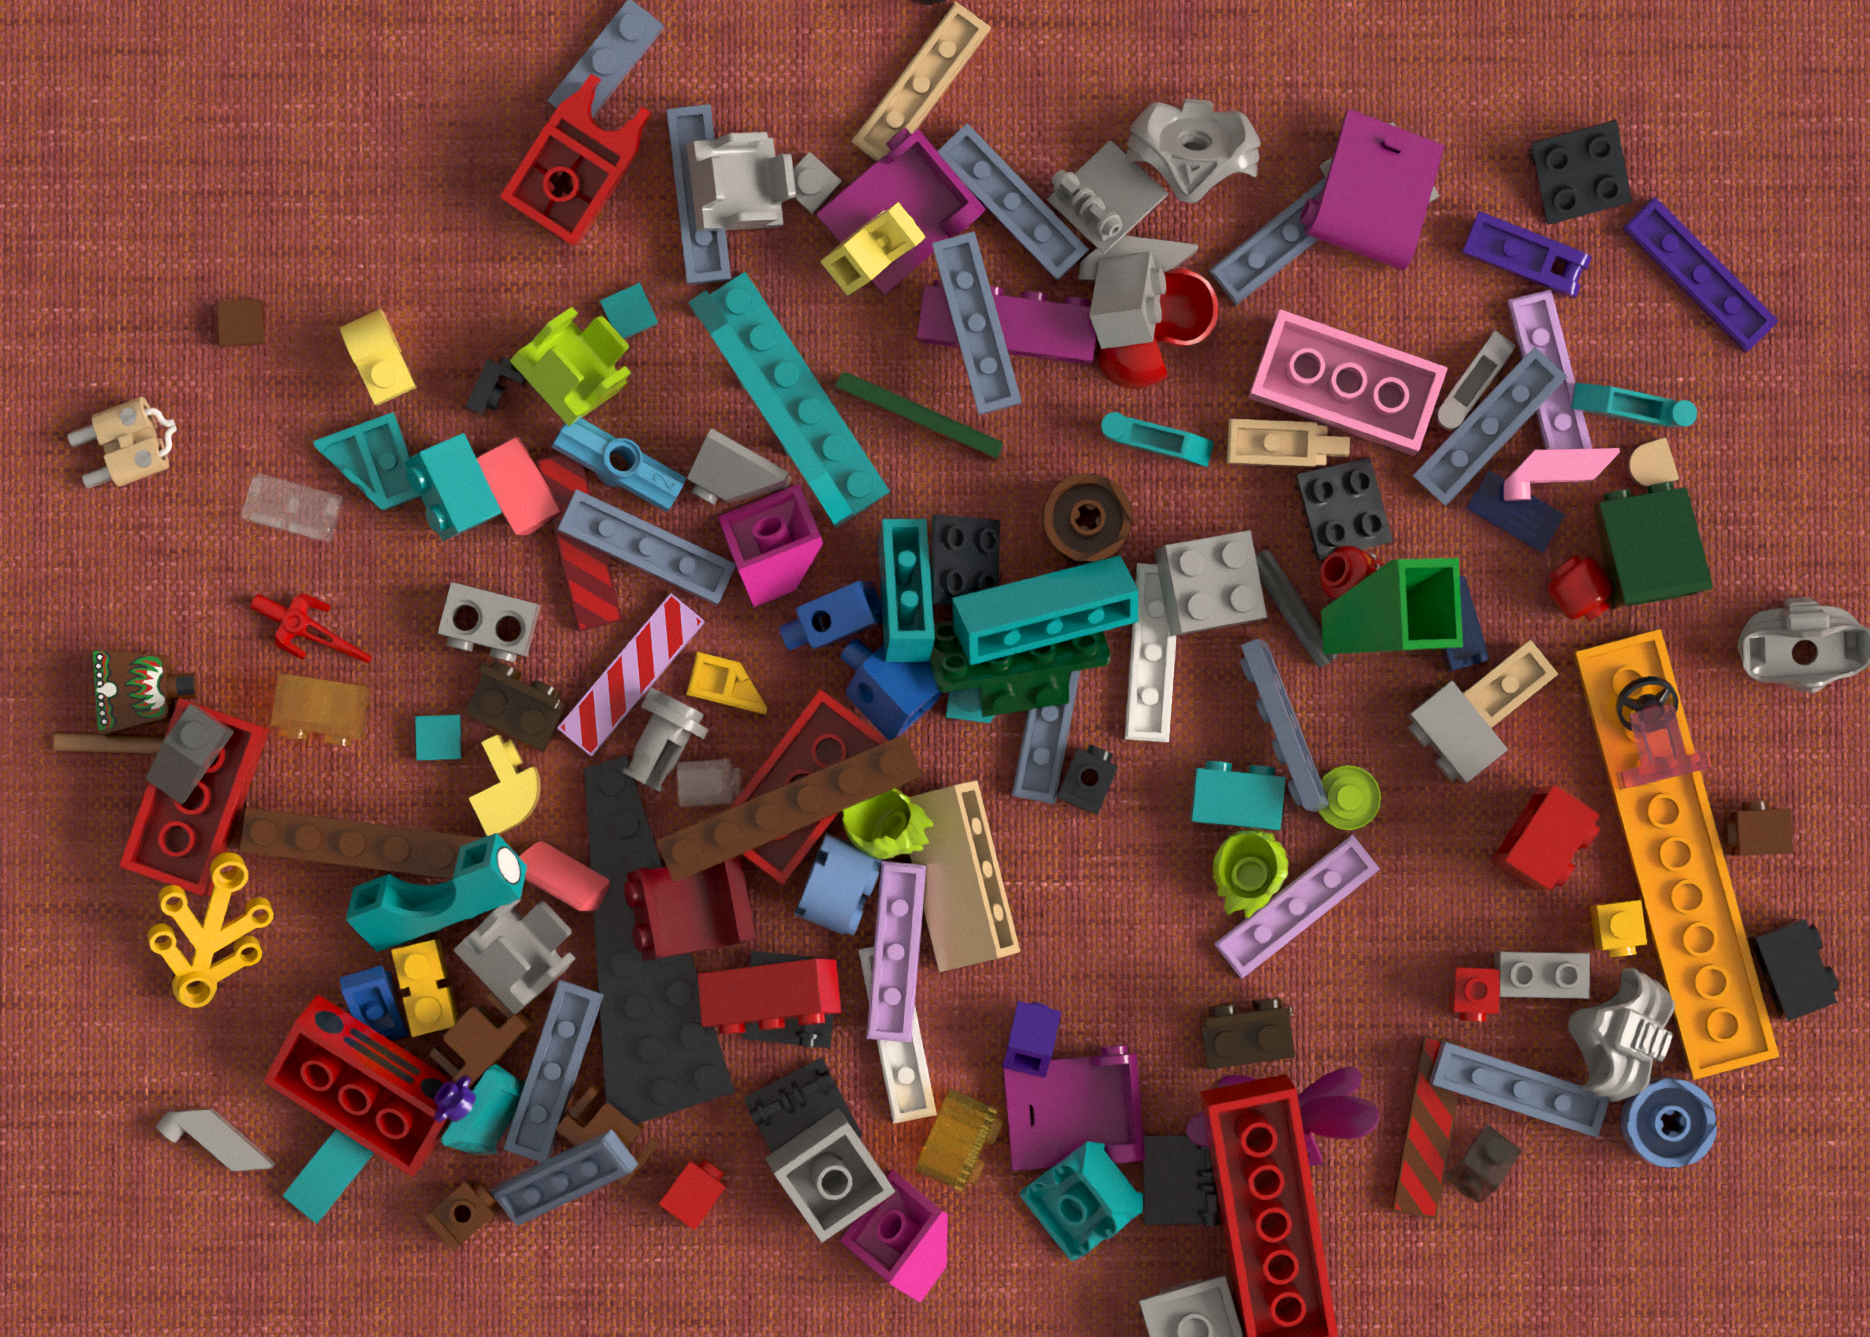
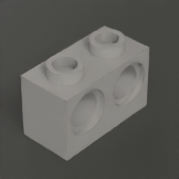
M451 582L438 634L448 637L447 646L472 652L474 644L491 648L490 657L515 663L517 655L528 656L540 606L524 600ZM463 607H474L478 613L476 626L469 631H461L455 622L457 612ZM509 617L518 619L521 624L519 637L511 642L501 640L498 634V627L501 621Z
M1494 951V969L1500 971L1499 997L1589 998L1590 954Z

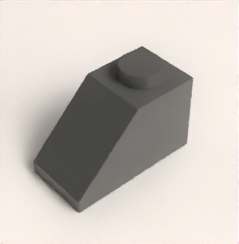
M190 704L163 741L145 779L180 804H184L235 731L201 707Z

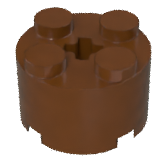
M1076 474L1061 481L1049 495L1043 511V531L1051 548L1060 557L1073 564L1084 565L1108 559L1121 549L1129 535L1132 525L1131 504L1124 490L1116 482L1097 474ZM1084 508L1088 514L1094 511L1098 514L1094 522L1095 529L1089 530L1086 525L1079 527L1076 524L1080 517V509Z

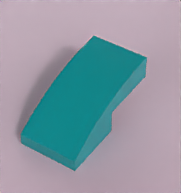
M336 1129L294 1180L283 1197L317 1224L346 1187L356 1178L374 1155V1152Z

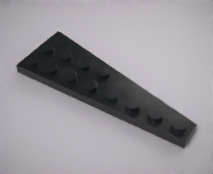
M627 755L584 768L590 866L592 870L611 881V885L599 909L593 911L598 989L600 993L604 994L600 1005L606 1103L613 1105L634 1124H639L734 1093L735 1090L715 1028L702 1027L698 976L691 954L687 953L643 961L641 951H637L633 942L632 930L636 922L633 907L630 908L625 899L624 884L628 881L626 874L644 867H648V869L661 868L662 864L635 780L622 772L624 768L628 769L630 765Z

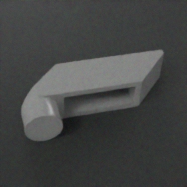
M1125 235L1105 255L1097 248L1080 262L1078 280L1095 284L1100 258L1151 251L1156 268H1162L1165 273L1170 269L1177 268L1194 255L1198 250V245Z
M1494 330L1436 411V421L1442 428L1453 430L1463 422L1516 347L1514 343L1496 330Z
M213 1108L167 1112L155 1126L159 1132L173 1143H176L185 1132L189 1133L231 1171L270 1169L276 1164Z

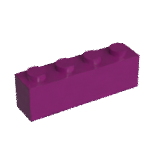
M934 280L933 286L924 285L917 342L960 348L942 281ZM990 286L1009 355L1092 365L1096 332L1090 318L1091 300L1065 297L1064 304L1048 302V295L1030 291H1022L1021 298L1003 296L1004 289Z

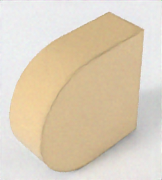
M1666 437L1643 444L1631 453L1628 460V472L1636 484L1647 488L1649 485L1679 480Z

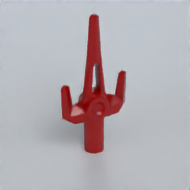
M304 592L293 599L289 608L259 593L254 597L250 609L280 624L275 634V644L279 648L301 660L305 659L306 653L290 642L295 636H301L365 663H370L372 657L335 635L307 615L308 606L329 612L331 609L329 604ZM308 626H311L330 637L332 641H327L307 632L306 629Z

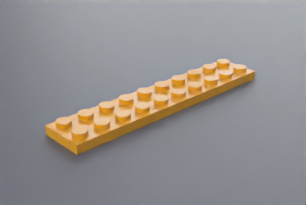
M1661 629L1574 652L1666 990L1675 1003L1673 1015L1691 1079L1696 1080L1779 1057ZM1646 676H1656L1667 680L1675 689L1679 701L1678 710L1674 718L1663 728L1650 733H1636L1624 727L1616 713V700L1622 689L1630 682ZM1659 685L1642 686L1634 690L1628 697L1638 699L1644 694L1656 695L1665 687ZM1671 694L1663 705L1664 712L1661 718L1671 706ZM1623 705L1622 714L1627 721L1638 725L1646 724L1638 718L1634 710ZM1655 705L1646 706L1642 712L1653 710Z

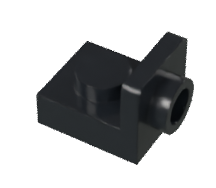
M501 356L498 363L487 359L465 407L469 411L485 418L488 409L492 411L497 410L504 396L506 387L500 385L503 378L526 389L529 382L510 362V359Z

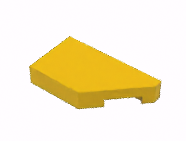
M697 652L686 695L766 715L768 708L740 662Z

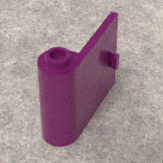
M1346 110L1324 189L1317 195L1315 200L1309 198L1302 209L1300 223L1305 225L1304 234L1404 271L1409 265L1418 243L1445 145L1357 111Z
M904 127L885 143L890 150L815 214L840 244L883 210L886 211L898 202L908 215L913 218L915 224L926 237L914 248L891 262L871 280L883 295L934 253L932 243L955 237L986 210L918 128L910 133Z
M1127 1045L1101 1047V1055L1051 1060L1046 1078L1003 1068L1011 1171L1053 1167L1087 1141L1104 1143V1151L1114 1163L1146 1160L1137 1053H1128Z

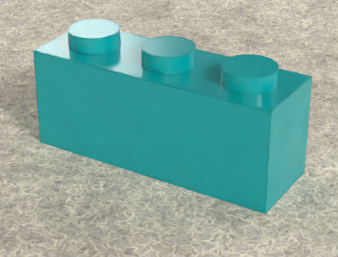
M882 519L878 538V559L885 662H929L935 637L927 519Z

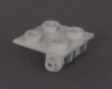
M1110 140L1075 174L1073 172L1066 173L1064 170L1058 171L1052 178L1054 193L1047 201L1105 255L1169 194L1135 162H1126V154Z

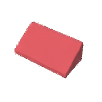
M519 437L477 458L495 499L515 534L530 535L563 512Z
M542 841L535 843L519 856L527 865L525 880L578 911L598 910L611 885V881L608 878Z

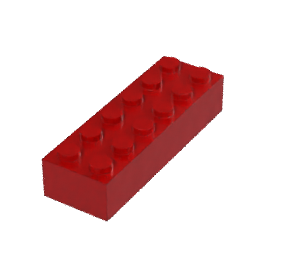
M1283 1074L1199 1091L1238 1318L1243 1337H1338L1296 1087L1288 1075Z

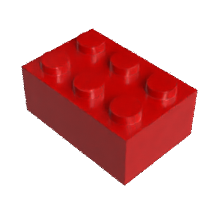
M1556 785L1537 787L1490 859V862L1533 890L1551 891L1556 886L1561 888L1575 868V865L1570 860L1576 851L1581 848L1586 850L1599 832L1600 827L1595 825V822L1600 814Z

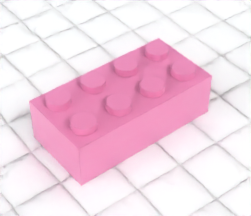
M1280 309L1275 317L1247 398L1414 456L1421 447L1448 368Z

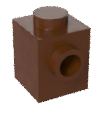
M1769 801L1742 802V811L1730 812L1731 821H1725L1724 823L1725 845L1727 848L1732 847L1733 856L1793 853L1791 808L1769 810Z

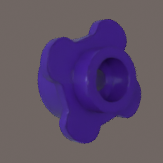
M467 1075L461 1076L456 1083L452 1081L445 1083L437 1092L435 1103L438 1105V1109L434 1114V1119L437 1122H442L446 1117L452 1122H458L472 1109L476 1100V1094L467 1087L471 1081Z

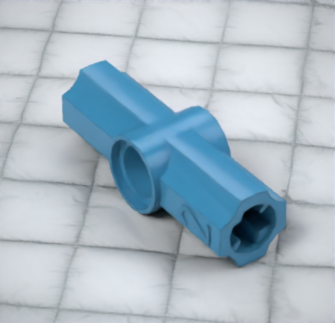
M582 418L571 426L564 422L551 446L556 451L595 472L604 484L611 487H622L666 513L671 508L686 480V477L642 453L639 446L632 440L626 438L617 439ZM611 454H618L625 458L628 463V470H616L611 465L609 456Z

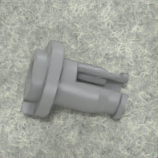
M650 688L641 707L651 712L652 715L634 748L633 759L628 769L624 768L622 772L662 792L664 787L661 785L665 777L674 769L691 734L704 739L709 729L699 724L704 714L666 694Z

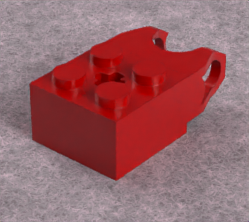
M592 73L576 93L559 104L500 195L501 199L573 246L580 245L638 154L642 130L652 114L645 107H641L636 116L629 120L622 128L616 131L601 129L594 122L591 106L595 98V90L602 79ZM567 172L572 177L570 183L574 187L570 194L564 192L561 197L556 193L558 185L553 180L557 174L560 177H564Z

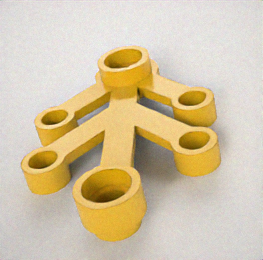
M222 853L210 865V874L214 886L202 925L187 906L188 902L185 892L180 886H166L160 891L158 896L162 911L174 918L194 946L195 951L190 964L176 946V937L172 927L163 923L156 924L149 930L147 935L149 945L153 952L161 954L175 973L172 981L174 996L180 1003L191 1008H199L208 1004L217 990V982L244 966H252L260 961L262 950L259 941L253 936L243 935L255 928L268 926L274 917L269 901L262 897H256L247 902L244 914L222 926L231 893L243 888L248 880L245 862L242 857L235 853ZM235 865L229 872L220 871L226 866ZM171 897H180V900L175 904L166 903ZM255 910H266V912L261 916H252ZM161 935L169 936L168 940L163 943L155 942L156 938ZM236 940L233 946L234 953L211 965L213 954ZM247 947L255 948L248 955L241 954L242 950ZM201 981L197 986H187L191 982Z

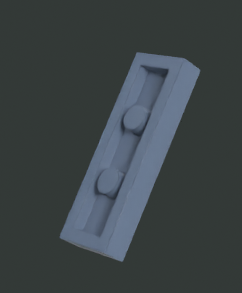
M627 0L547 100L548 103L557 109L560 103L582 87L592 73L602 79L595 90V98L591 106L592 117H594L664 30V25L633 0Z

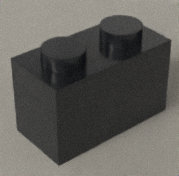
M1795 919L1748 937L1780 1020L1790 1021L1837 1003L1834 992L1839 990L1838 981L1830 966L1824 967L1818 950L1823 949V943L1814 924L1808 926L1806 919Z

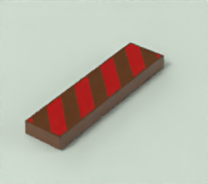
M1423 1036L1391 1210L1437 1219L1459 1093L1429 1084V1080L1441 1041L1466 1049L1468 1044Z

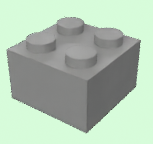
M1251 530L1169 544L1154 550L1171 637L1251 623L1267 618Z
M839 1108L823 1117L765 1158L778 1181L822 1243L895 1193L894 1188Z

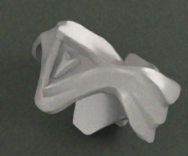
M1187 98L1183 100L1182 108L1157 102L1150 104L1138 116L1130 128L1132 134L1127 141L1126 162L1141 161L1153 165L1169 183L1177 199L1182 202L1194 203L1199 201L1214 185L1233 173L1240 172L1253 177L1257 176V162L1260 158L1257 148L1261 143L1251 122L1241 112H1213V103L1206 100Z
M1810 597L1787 598L1783 602V608L1761 611L1752 616L1739 637L1737 648L1744 669L1753 679L1760 682L1779 683L1794 690L1814 693L1837 679L1856 675L1870 665V629L1858 623L1850 613L1840 607L1820 606ZM1801 640H1810L1816 646V656L1807 664H1798L1792 657V648Z
M1623 968L1621 970L1619 992L1611 1000L1594 1007L1576 1010L1571 1014L1568 1030L1578 1044L1589 1071V1079L1580 1091L1593 1092L1597 1097H1608L1610 1102L1637 1095L1647 1088L1650 1082L1653 1060L1663 1061L1668 1051L1672 1032L1664 1029L1675 1010L1674 1000L1655 979L1651 980L1647 974L1638 972L1635 968Z

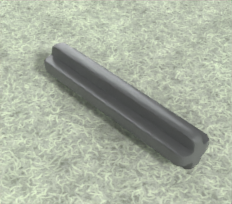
M1264 550L1257 554L1256 561L1260 582L1316 666L1319 668L1324 667L1335 660L1338 654H1323L1321 627L1271 552Z

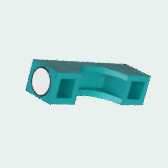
M497 833L460 846L454 876L447 882L436 885H417L387 874L353 887L345 920L376 952L395 945H402L411 939L430 932H437L446 926L465 919L474 918L481 913L502 905H509L521 899L527 865Z

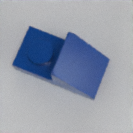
M381 965L339 978L342 994L354 1018L391 1041L408 1036L406 1023L390 971H384Z

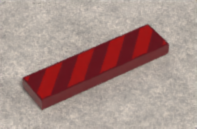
M563 454L537 460L540 474L563 511L552 519L579 631L582 632L622 622L623 619L607 554L556 531L576 489L592 496L585 466Z

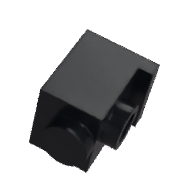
M1090 744L1086 752L1077 749L1056 798L1098 815L1118 769L1117 765L1110 763L1113 754ZM1086 769H1092L1098 775V781L1093 786H1086L1081 781V774Z

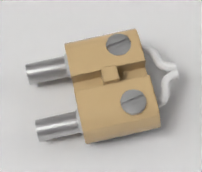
M141 396L93 414L92 425L68 433V440L73 448L98 439L99 445L104 447L106 455L103 456L107 466L82 475L87 489L111 480L120 487L169 468L167 454L172 447L171 435L177 431L173 419H164L161 412L150 408L148 402ZM154 416H156L160 424L170 427L165 432V447L162 439L157 437L155 431L157 425Z

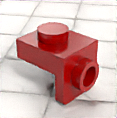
M1456 968L1454 993H1449L1448 1010L1459 1012V1020L1486 1022V1013L1499 1014L1500 971L1487 968Z

